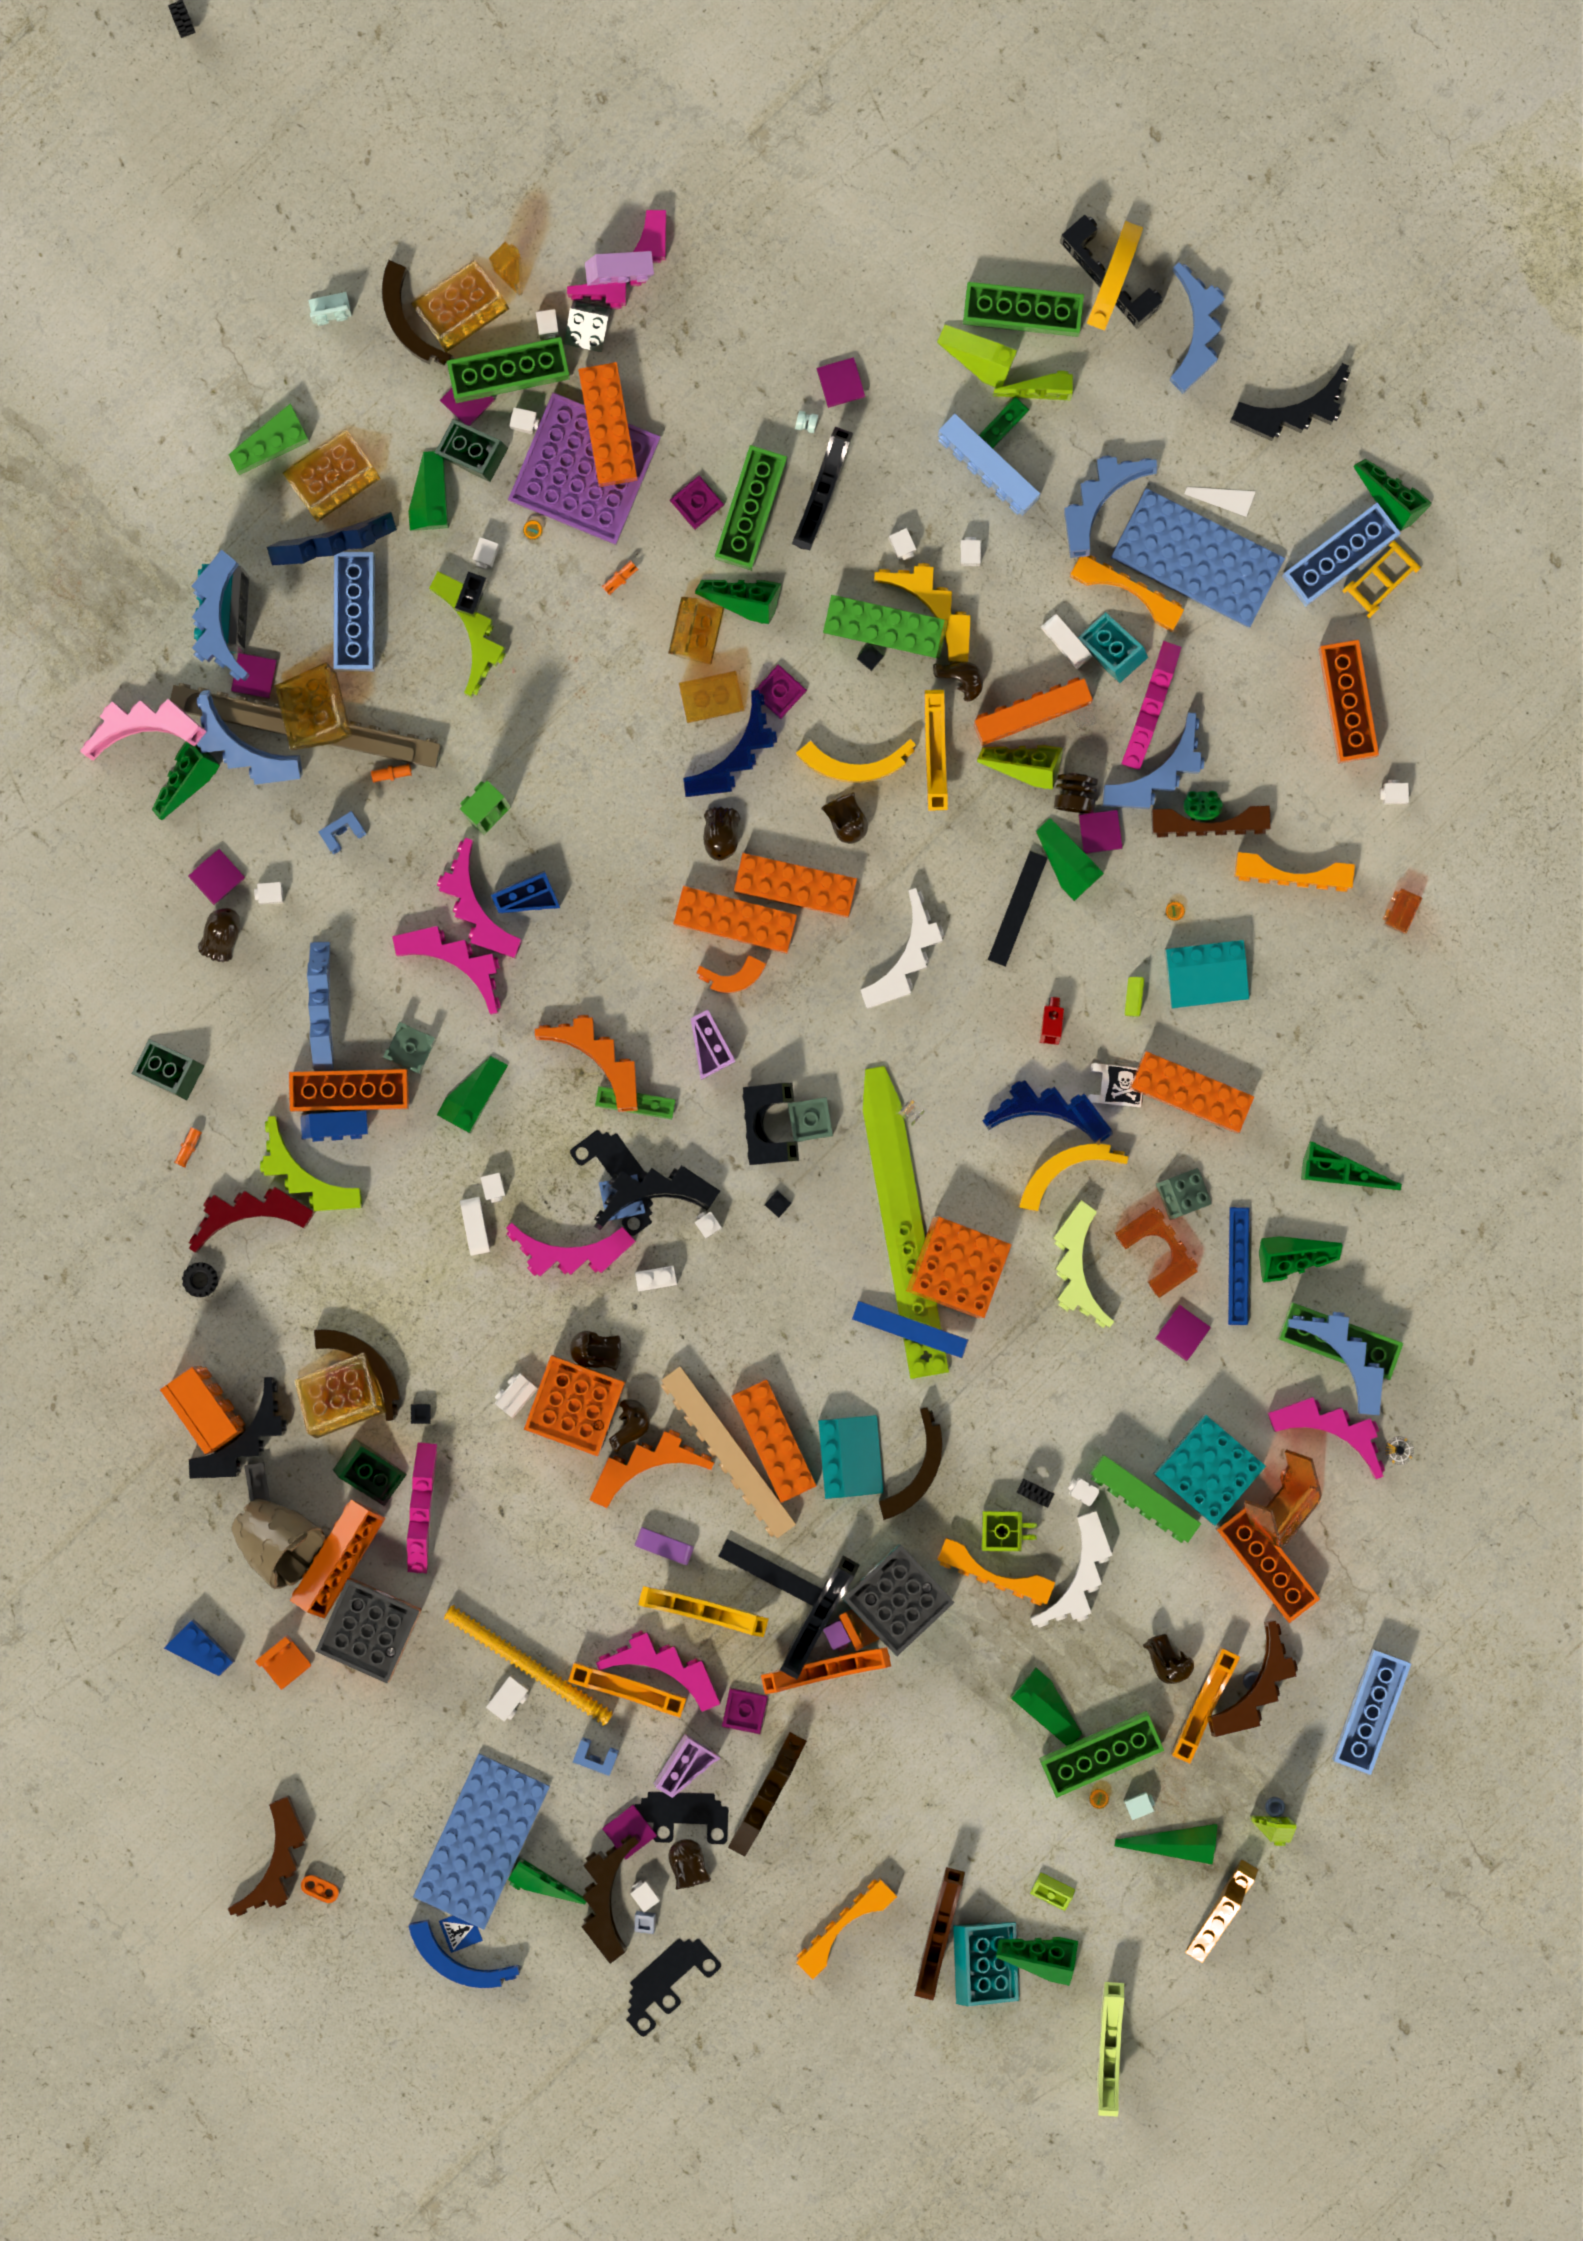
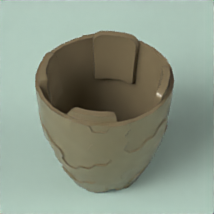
M255 1499L244 1507V1514L240 1513L234 1519L231 1530L236 1544L250 1567L271 1588L281 1589L287 1585L292 1586L303 1578L304 1573L313 1562V1558L323 1546L325 1535L322 1529L299 1512L277 1505L271 1501Z

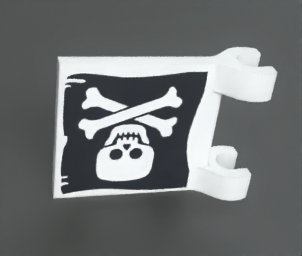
M1098 1063L1091 1064L1092 1072H1102L1100 1095H1088V1103L1141 1107L1142 1094L1129 1089L1137 1068Z

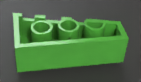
M290 403L228 455L237 473L241 475L308 443L309 440Z

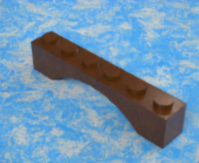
M1270 805L1250 806L1238 816L1216 823L1193 821L1181 816L1173 809H1152L1151 811L1152 835L1157 834V838H1167L1168 834H1176V837H1188V833H1196V836L1200 837L1207 836V833L1215 832V836H1225L1227 832H1235V835H1246V831H1254V834L1258 835L1266 834V831L1271 829Z

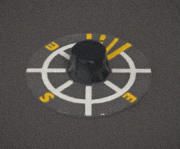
M1396 1436L1387 1442L1385 1455L1392 1464L1404 1465L1413 1458L1414 1446L1409 1439L1403 1436Z

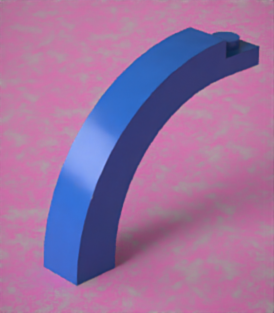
M429 1919L408 1925L411 1937L421 1956L434 1970L453 1982L475 1988L502 1987V1978H505V1981L516 1979V1975L520 1974L519 1965L494 1970H481L465 1966L451 1958L440 1947L433 1935Z

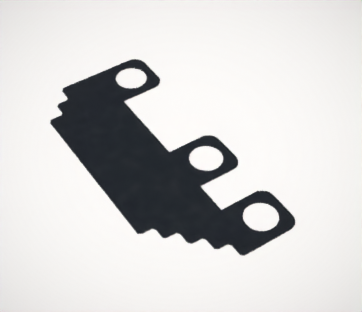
M596 1130L570 1150L571 1156L580 1166L596 1156L611 1177L623 1171L629 1176L637 1174L639 1180L644 1172L638 1161L616 1133L610 1136L608 1132L601 1134L599 1130ZM580 1147H584L588 1151V1157L584 1160L576 1157V1150ZM651 1199L642 1200L645 1213L625 1217L622 1220V1225L631 1236H635L652 1223L649 1218L653 1213L650 1210V1207L653 1205ZM635 1217L640 1221L638 1229L631 1230L628 1227L627 1223L630 1218Z
M648 1792V1797L642 1798L641 1804L634 1805L647 1822L653 1823V1831L656 1834L657 1830L662 1826L669 1829L670 1834L668 1838L661 1839L657 1835L653 1839L655 1842H672L674 1823L707 1824V1842L709 1844H725L727 1842L728 1808L722 1807L721 1801H716L714 1794L678 1793L672 1798L664 1792ZM715 1828H720L724 1833L723 1838L719 1841H715L711 1837V1832Z
M678 1939L630 1982L633 1989L630 1991L632 1998L629 2000L631 2007L628 2009L630 2016L626 2018V2021L640 2036H646L656 2026L655 2021L645 2011L653 2002H656L666 2014L672 2013L681 2004L680 1998L670 1987L694 1965L707 1978L712 1977L721 1968V1963L699 1939H696L694 1942H691L690 1939L685 1942ZM707 1959L715 1962V1969L711 1972L703 1969V1962ZM669 1995L675 1999V2005L672 2008L664 2007L662 2001L665 1996ZM642 2018H646L650 2022V2027L646 2031L640 2030L637 2026L638 2021Z

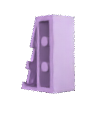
M652 252L595 254L585 262L587 286L616 282L627 283L632 280H637V282L648 281L654 275Z
M709 1010L692 1017L691 1024L700 1078L703 1080L736 1061Z
M685 1734L653 1784L657 1789L673 1798L699 1774H702L710 1765L717 1762L720 1756Z

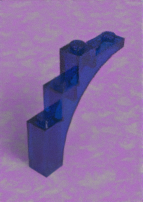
M751 690L752 706L749 722L736 748L725 760L712 769L698 775L683 778L685 797L732 792V788L735 787L734 776H730V772L753 770V765H756L755 753L751 754V750L774 747L773 743H777L776 731L772 732V728L763 727V725L767 724L766 713H762L761 705H765L763 693L759 694V690Z
M1025 1080L1022 1082L1018 1081L1012 1085V1090L1009 1091L1012 1099L1004 1100L1000 1104L999 1109L996 1111L991 1110L984 1116L985 1119L982 1120L989 1131L997 1125L1017 1117L1030 1115L1049 1116L1075 1125L1085 1132L1097 1145L1113 1135L1112 1129L1085 1094L1081 1096L1079 1094L1070 1100L1071 1103L1068 1105L1055 1086L1052 1089H1045L1040 1094L1041 1097L1038 1098Z

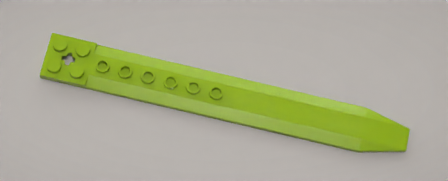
M885 1066L865 1069L862 1110L898 1312L903 1317L941 1330L937 1303L906 1291L925 1241L901 1102ZM903 1338L910 1379L949 1372L945 1352ZM923 1351H927L928 1354H932V1358H929V1362H925L924 1359H921V1355H924Z

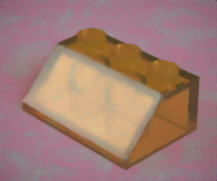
M504 242L489 257L492 270L521 296L523 292L520 251L512 243L508 245Z
M681 597L668 654L711 665L724 608L698 598Z
M736 671L679 683L687 723L744 711Z

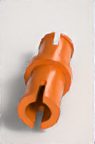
M630 560L620 571H615L614 576L602 585V588L611 595L620 585L626 584V580L639 569Z
M409 763L395 767L390 765L388 768L371 770L373 783L389 779L394 781L395 778L412 776V771Z
M192 1127L190 1128L184 1143L180 1145L182 1148L174 1163L186 1168L192 1152L196 1150L194 1147L202 1132Z

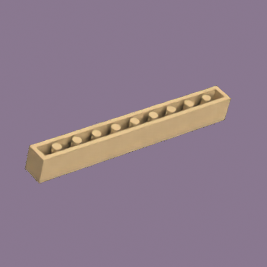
M678 1367L661 1380L663 1384L660 1385L667 1395L669 1393L672 1394L675 1399L672 1401L678 1410L683 1409L686 1414L684 1419L690 1427L694 1424L698 1430L696 1432L701 1442L706 1441L710 1446L707 1448L713 1458L717 1456L721 1461L719 1466L725 1474L729 1472L733 1479L730 1481L733 1486L743 1491L744 1495L742 1498L747 1505L752 1504L756 1510L753 1513L758 1520L765 1521L767 1524L765 1529L771 1537L775 1535L776 1538H779L794 1527L796 1523L682 1367Z

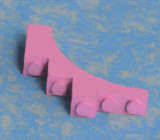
M169 699L160 705L157 713L142 701L135 704L129 714L120 706L111 702L100 715L104 723L98 726L94 735L84 743L80 752L94 761L106 748L116 741L129 735L154 731L173 734L195 747L207 731Z

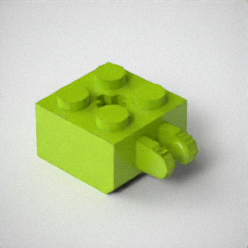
M982 1511V1551H1022V1540H1037V1535H1022V1528H1036L1037 1523H1022V1511ZM999 1526L1007 1529V1533H1004V1536H1000L996 1532L997 1528L1000 1529Z

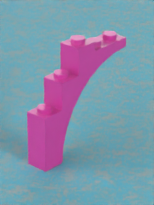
M646 210L644 229L633 251H651L653 263H661V260H666V210ZM632 280L627 283H630V286H641L646 281L637 282V280ZM616 282L587 286V284L567 286V296L573 301H582L583 298H591L592 301H602V298H606V305L610 306L611 309H621L622 306H626V283Z
M1163 641L1121 764L1140 770L1182 647Z
M465 838L464 842L460 841L457 852L460 854L458 859H454L451 871H453V874L445 872L444 876L440 875L437 883V886L440 887L439 891L460 899L459 902L456 901L453 908L455 918L476 925L475 928H471L468 938L471 939V944L516 959L522 940L508 934L495 925L484 913L476 899L470 877V855L474 841Z
M438 926L392 936L397 957L407 955L431 956L458 967L477 985L486 1001L490 1015L498 1014V1009L501 1008L499 997L494 996L493 990L497 988L495 979L490 978V975L497 974V969H500L498 958H494L493 954L470 958L469 955H473L470 943H466V940L443 945L442 942L446 941L444 931L439 930Z
M513 1223L506 1227L508 1230L507 1236L513 1242L517 1240L522 1245L520 1250L526 1256H532L527 1261L529 1264L527 1269L534 1276L538 1274L540 1277L557 1261L560 1263L558 1268L565 1275L567 1273L572 1275L587 1260L590 1261L588 1265L595 1273L598 1271L603 1273L636 1242L621 1227L611 1236L597 1243L582 1247L564 1248L539 1242L523 1233Z
M1313 1397L1267 1413L1274 1432L1289 1428L1307 1427L1321 1429L1338 1436L1359 1452L1368 1464L1374 1479L1384 1477L1382 1473L1385 1471L1384 1465L1376 1457V1453H1378L1375 1442L1371 1443V1439L1378 1437L1376 1433L1379 1432L1376 1421H1372L1371 1418L1348 1425L1347 1422L1350 1421L1347 1410L1343 1411L1342 1408L1319 1415L1321 1407L1318 1400L1314 1401Z
M419 1442L417 1444L407 1534V1572L427 1574L429 1530L437 1461V1444Z
M640 1630L631 1634L632 1638L629 1639L630 1648L625 1645L616 1649L618 1653L611 1656L609 1653L598 1657L600 1661L596 1662L598 1670L625 1664L645 1665L661 1670L686 1687L695 1698L702 1712L720 1704L703 1661H698L695 1658L686 1662L687 1666L684 1667L676 1647H670V1644L659 1648L660 1652L656 1653L648 1631L643 1633Z

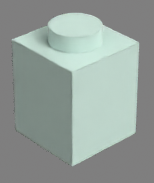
M1146 1792L1124 1800L1132 1820L1154 1812L1152 1807L1155 1806L1152 1795H1147Z

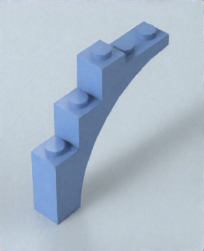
M1179 262L1173 267L1172 271L1182 283L1189 297L1194 327L1188 354L1181 366L1170 377V382L1184 394L1217 363V353L1211 347L1207 348L1206 345L1221 332L1220 322L1215 317L1211 318L1210 315L1224 303L1225 298L1223 297L1224 293L1218 287L1214 288L1211 285L1205 290V284L1199 278L1195 279L1191 275L1192 271L1186 264L1182 265Z
M1103 456L1097 459L1099 481L1087 480L1081 483L1082 505L1072 504L1064 508L1070 558L1090 556L1091 527L1104 502L1125 484L1140 477L1157 474L1156 459L1145 458L1139 462L1123 461L1121 464H1117V457Z
M221 550L192 585V588L195 590L193 594L201 600L206 599L192 616L195 620L193 624L201 631L206 629L192 647L196 651L193 655L202 662L204 660L210 662L215 657L214 662L222 668L224 666L228 667L231 670L229 673L236 680L241 678L245 681L250 675L237 663L231 654L224 638L221 623V606L224 591L230 577L239 564Z
M204 690L199 694L197 705L202 710L203 715L200 718L201 726L207 731L197 743L198 748L201 747L202 753L225 750L223 752V761L227 763L228 769L251 766L249 768V775L254 780V785L301 779L303 770L300 755L284 756L271 754L256 749L242 741L221 719L213 703L210 690Z
M1196 713L1187 714L1183 735L1172 756L1157 770L1139 780L1119 785H1105L1103 806L1150 809V806L1154 805L1155 793H1151L1152 790L1174 792L1175 787H1179L1180 775H1176V772L1199 774L1200 769H1204V758L1201 757V752H1193L1198 746L1195 730L1199 729V718H1196Z
M330 942L310 943L307 968L310 1045L314 1071H333L334 1052L330 1009Z
M1333 1312V1315H1328L1327 1323H1324L1323 1318H1312V1321H1304L1305 1317L1293 1316V1319H1288L1287 1327L1304 1330L1316 1335L1328 1343L1342 1357L1355 1382L1358 1396V1413L1380 1415L1384 1368H1379V1364L1368 1363L1367 1366H1364L1367 1343L1362 1342V1338L1350 1337V1341H1347L1349 1317H1344L1345 1313Z

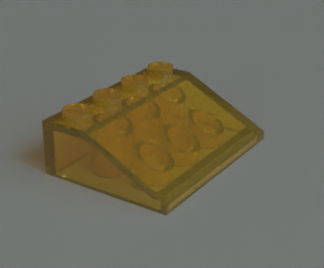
M473 260L411 303L445 352L450 351L510 309L503 296L476 260Z
M347 429L283 472V475L316 522H319L381 479Z
M327 662L275 685L290 750L335 744L352 736L337 672Z
M365 1353L294 1379L306 1432L316 1439L386 1412L382 1393Z

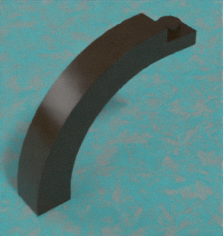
M388 259L382 281V301L392 331L401 344L421 361L430 365L432 358H434V362L445 366L448 360L454 359L453 355L427 344L408 325L401 303L402 286L408 270L405 266Z
M328 1329L314 1330L316 1349L344 1351L357 1357L370 1368L377 1378L383 1393L386 1421L395 1420V1416H398L397 1404H394L393 1400H401L400 1390L395 1375L383 1356L370 1344L349 1333Z
M928 1407L920 1409L926 1434V1452L922 1466L915 1478L903 1490L891 1497L878 1500L883 1520L903 1513L918 1502L931 1486L939 1469L943 1445L940 1424L932 1426L931 1422H935L933 1411H928Z

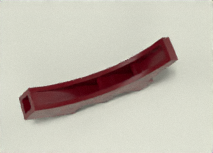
M277 1187L268 1189L264 1196L265 1202L247 1191L237 1194L233 1201L236 1203L234 1206L217 1195L209 1196L203 1204L205 1207L203 1211L210 1216L208 1218L204 1217L199 1225L201 1230L198 1234L194 1233L191 1237L189 1249L198 1253L205 1242L216 1232L231 1223L246 1218L275 1217L290 1221L305 1229L316 1212Z

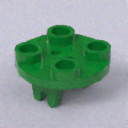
M1190 791L1184 800V810L1193 821L1195 819L1215 820V817L1222 812L1223 803L1216 791Z

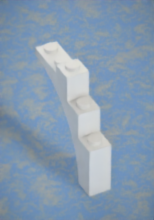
M916 888L908 891L912 905V928L906 949L898 963L887 975L876 983L860 990L866 1009L910 995L913 985L911 979H906L905 975L927 968L926 963H929L926 952H922L921 949L943 941L942 937L945 935L942 926H937L936 922L928 924L931 918L928 910H924L921 904L925 902L922 892H917Z
M1096 1510L1077 1517L1081 1531L1082 1548L1076 1574L1067 1590L1054 1604L1030 1617L1033 1626L1037 1625L1040 1628L1048 1625V1621L1056 1618V1621L1065 1619L1068 1613L1071 1614L1073 1620L1077 1619L1078 1622L1089 1618L1088 1614H1091V1610L1084 1591L1087 1590L1090 1593L1098 1590V1586L1102 1585L1094 1562L1098 1561V1564L1109 1561V1557L1112 1556Z

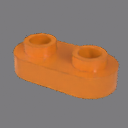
M307 1875L301 1882V1889L305 1894L325 1903H332L339 1896V1889L335 1884L316 1875ZM309 1881H313L315 1883L314 1888H310L308 1886ZM331 1889L333 1895L328 1896L326 1890Z

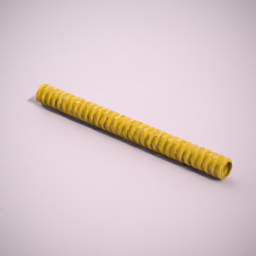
M455 1605L450 1606L444 1615V1620L448 1619L450 1624L454 1623L455 1627H460L459 1630L463 1629L465 1634L469 1633L470 1637H475L474 1640H479L480 1644L484 1643L486 1648L490 1647V1651L494 1650L495 1654H500V1657H504L505 1661L509 1660L511 1665L515 1664L516 1668H521L520 1671L524 1670L526 1675L530 1674L531 1678H536L535 1681H540L541 1685L545 1684L547 1689L551 1688V1691H555L556 1695L560 1694L562 1699L566 1698L567 1702H572L571 1705L575 1704L577 1709L581 1708L582 1712H587L586 1715H591L592 1719L596 1718L598 1723L602 1722V1726L608 1723L613 1715L612 1710L608 1711L607 1707H602L603 1704L599 1705L597 1700L593 1701L592 1697H587L588 1694L585 1693L584 1695L582 1690L578 1691L576 1686L572 1687V1684H568L567 1680L563 1681L561 1676H557V1673L553 1674L551 1669L547 1670L546 1666H541L542 1663L538 1664L536 1659L532 1660L531 1656H526L527 1653H522L521 1649L517 1650L515 1645L511 1646V1643H507L506 1639L502 1640L500 1635L496 1636L495 1632L492 1633L490 1632L491 1629L487 1630L485 1628V1625L481 1626L480 1622H475L476 1619H471L470 1615L466 1616L464 1611L460 1612V1609H456Z

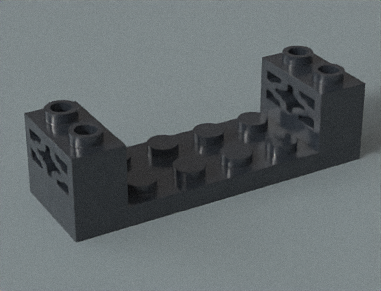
M1083 215L1061 235L1060 244L1092 280L1101 287L1106 269L1101 262H1095L1092 258V252L1086 247L1096 237L1097 223L1092 217L1088 218L1086 215ZM1149 287L1136 300L1131 302V296L1124 290L1123 292L1120 291L1115 304L1132 325L1138 329L1160 310L1162 296L1157 290H1152Z

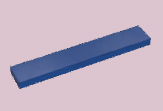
M1229 1207L1228 1325H1248L1249 1208Z
M858 1301L852 1320L959 1358H963L969 1339Z

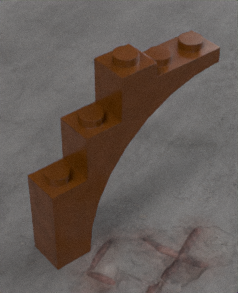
M1276 1621L1264 1622L1266 1634L1265 1655L1255 1682L1234 1705L1222 1712L1207 1717L1211 1736L1218 1737L1261 1726V1712L1256 1707L1279 1701L1280 1691L1278 1685H1275L1274 1682L1297 1677L1298 1667L1296 1661L1292 1657H1284L1286 1649L1284 1643L1280 1641L1281 1628L1279 1623L1276 1624Z
M289 1795L269 1804L275 1828L274 1852L270 1866L257 1887L244 1899L228 1908L230 1915L236 1914L237 1917L247 1913V1909L252 1906L255 1909L264 1906L266 1900L270 1907L275 1905L276 1908L286 1905V1900L290 1898L281 1877L284 1876L286 1879L295 1875V1871L299 1867L290 1847L296 1849L303 1846V1841L307 1839V1836Z
M948 1867L945 1869L921 1957L914 1996L934 2000L953 1917L963 1886L964 1871Z

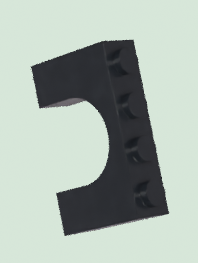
M793 1083L743 1087L742 1098L745 1109L744 1119L746 1121L749 1165L799 1161L798 1141L776 1143L768 1138L763 1126L765 1113L771 1106L794 1102Z

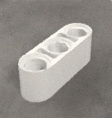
M1057 614L1053 615L1041 626L1044 633L1076 669L1080 668L1092 657L1087 648Z
M480 1197L460 1200L470 1255L490 1252Z

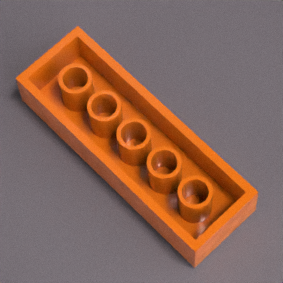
M617 362L578 369L599 487L638 481Z
M1359 640L1320 646L1318 651L1338 764L1376 758L1379 752Z
M1079 677L1071 679L1067 685L1061 687V684L1053 686L1045 694L1040 691L1031 695L1032 697L1029 700L1025 701L1022 698L1014 701L1011 707L1007 708L1004 705L996 708L994 713L988 715V712L978 715L973 725L981 746L1091 705L1093 699L1085 679L1080 680Z
M742 853L734 893L849 918L857 878Z
M683 886L673 924L787 954L797 915Z
M1147 1051L1143 1053L1129 1087L1131 1090L1236 1134L1240 1133L1254 1099V1096Z
M408 1070L289 1072L290 1111L409 1109Z
M766 1379L732 1395L731 1397L780 1502L782 1503L816 1487L817 1485L768 1380Z
M351 1499L344 1507V1512L339 1520L335 1522L332 1532L324 1540L321 1550L313 1558L310 1568L304 1573L299 1586L293 1591L290 1601L304 1611L325 1619L343 1590L347 1579L354 1572L386 1518L370 1507Z
M1245 1505L1216 1528V1531L1288 1623H1291L1320 1600L1248 1505Z

